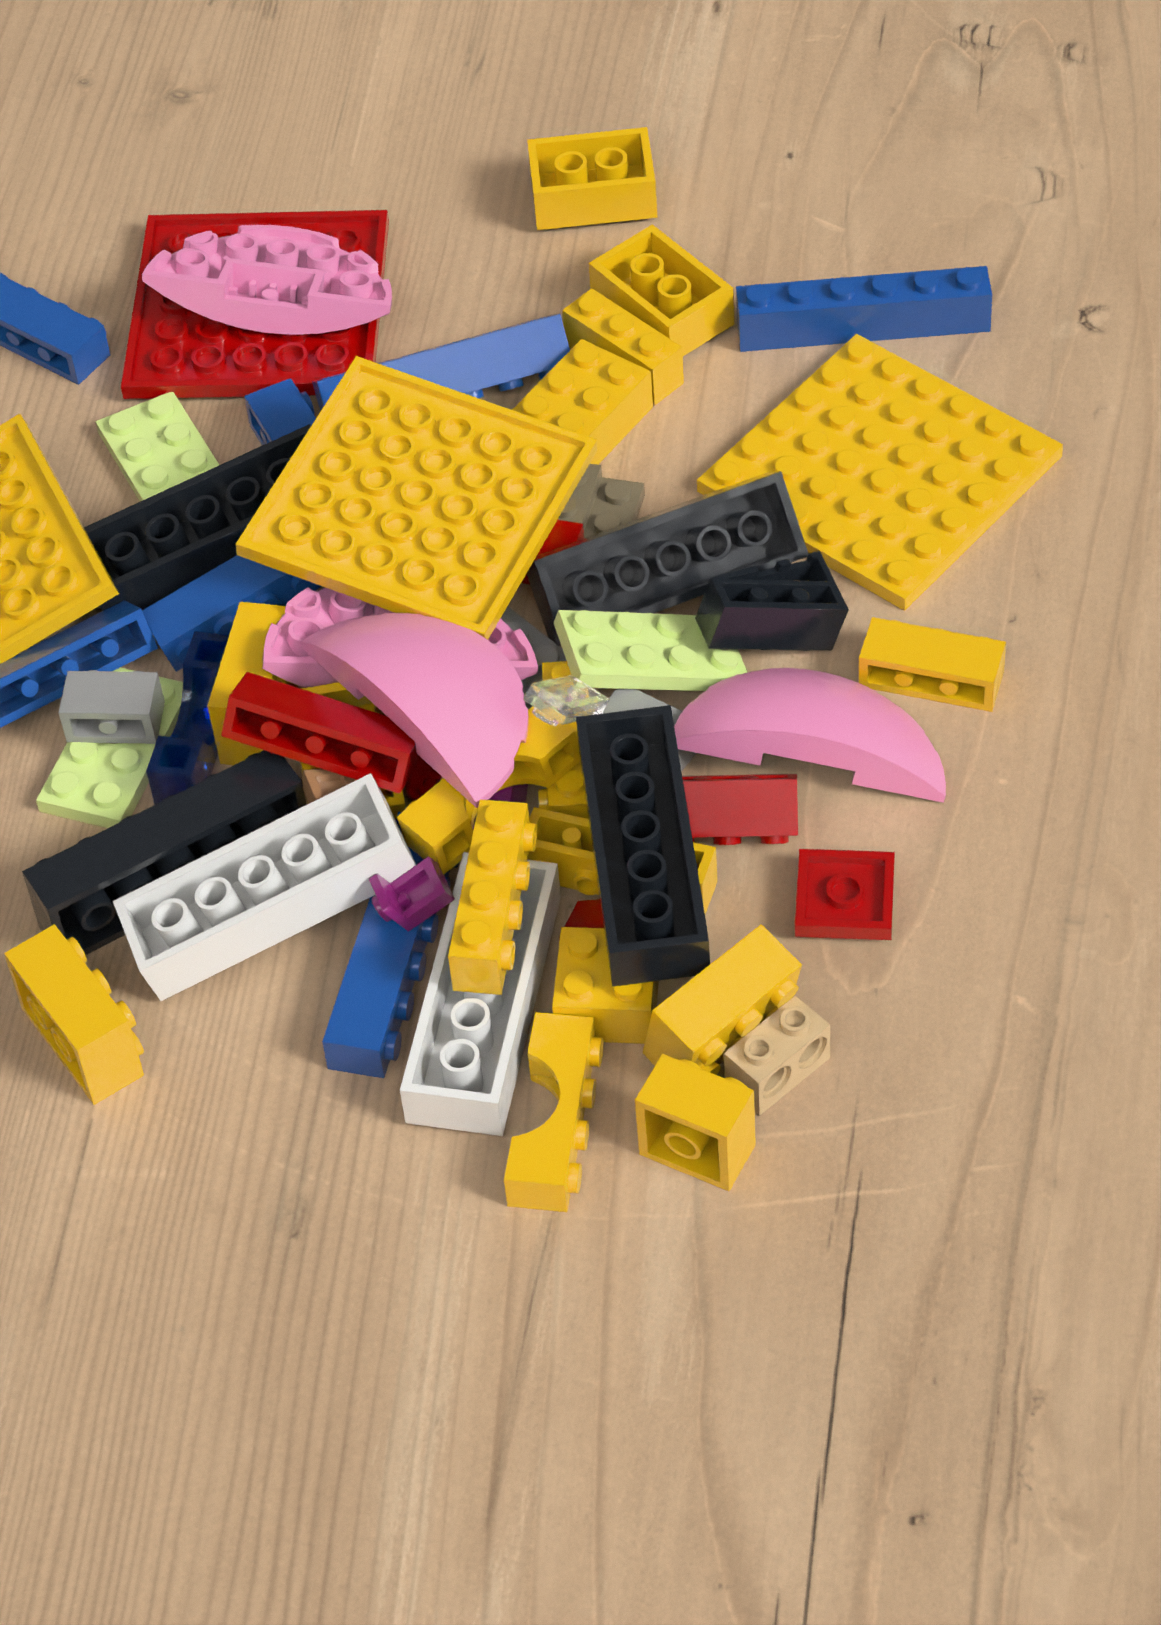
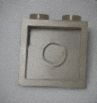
M589 464L558 520L582 523L584 538L634 521L638 518L645 497L644 483L602 477L601 465Z

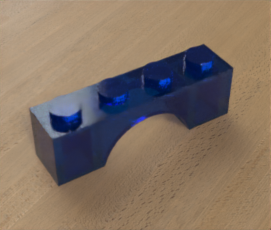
M194 631L183 663L182 700L175 728L170 737L158 735L146 770L154 805L170 795L177 794L203 781L212 774L218 751L207 705L229 635Z

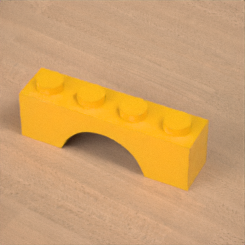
M539 702L528 709L526 743H520L514 757V770L498 791L519 784H534L547 788L552 786L580 763L578 739L575 730ZM442 778L439 783L423 796L411 802L397 816V820L407 846L423 859H426L428 856L439 864L444 875L462 860L464 852L469 853L473 835V824L478 808Z
M535 1012L528 1047L531 1081L549 1090L558 1100V1104L551 1117L540 1127L511 1138L504 1175L507 1207L567 1212L570 1194H578L580 1191L582 1164L576 1163L578 1150L586 1151L589 1121L583 1120L585 1108H594L596 1079L591 1078L592 1067H601L603 1057V1038L595 1037L594 1017Z

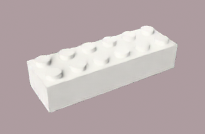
M370 773L114 900L113 903L140 973L159 1000L163 1001L374 896L375 892L369 878L378 873L391 883L416 866V863L389 804Z
M464 852L453 890L455 900L450 902L401 1083L400 1095L405 1123L503 1136L561 900L558 864L527 860V862H530L529 887L527 891H521L520 901L523 903L522 924L520 930H514L512 941H515L514 966L512 970H506L502 995L453 991L448 954L469 853Z

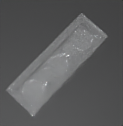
M573 675L532 683L523 698L524 701L534 706L532 713L537 718L552 726H557L558 723L564 725L576 722V717L602 714L610 701L609 698Z

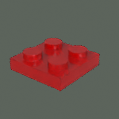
M799 849L795 937L892 940L895 852Z

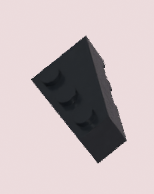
M816 551L809 553L807 560L791 564L787 558L777 561L775 567L768 570L759 571L754 566L710 577L695 619L709 649L832 651L849 609L821 552Z

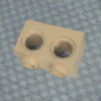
M795 995L724 1053L725 1078H735L744 1083L748 1088L753 1089L755 1113L759 1116L762 1115L830 1059V1024Z

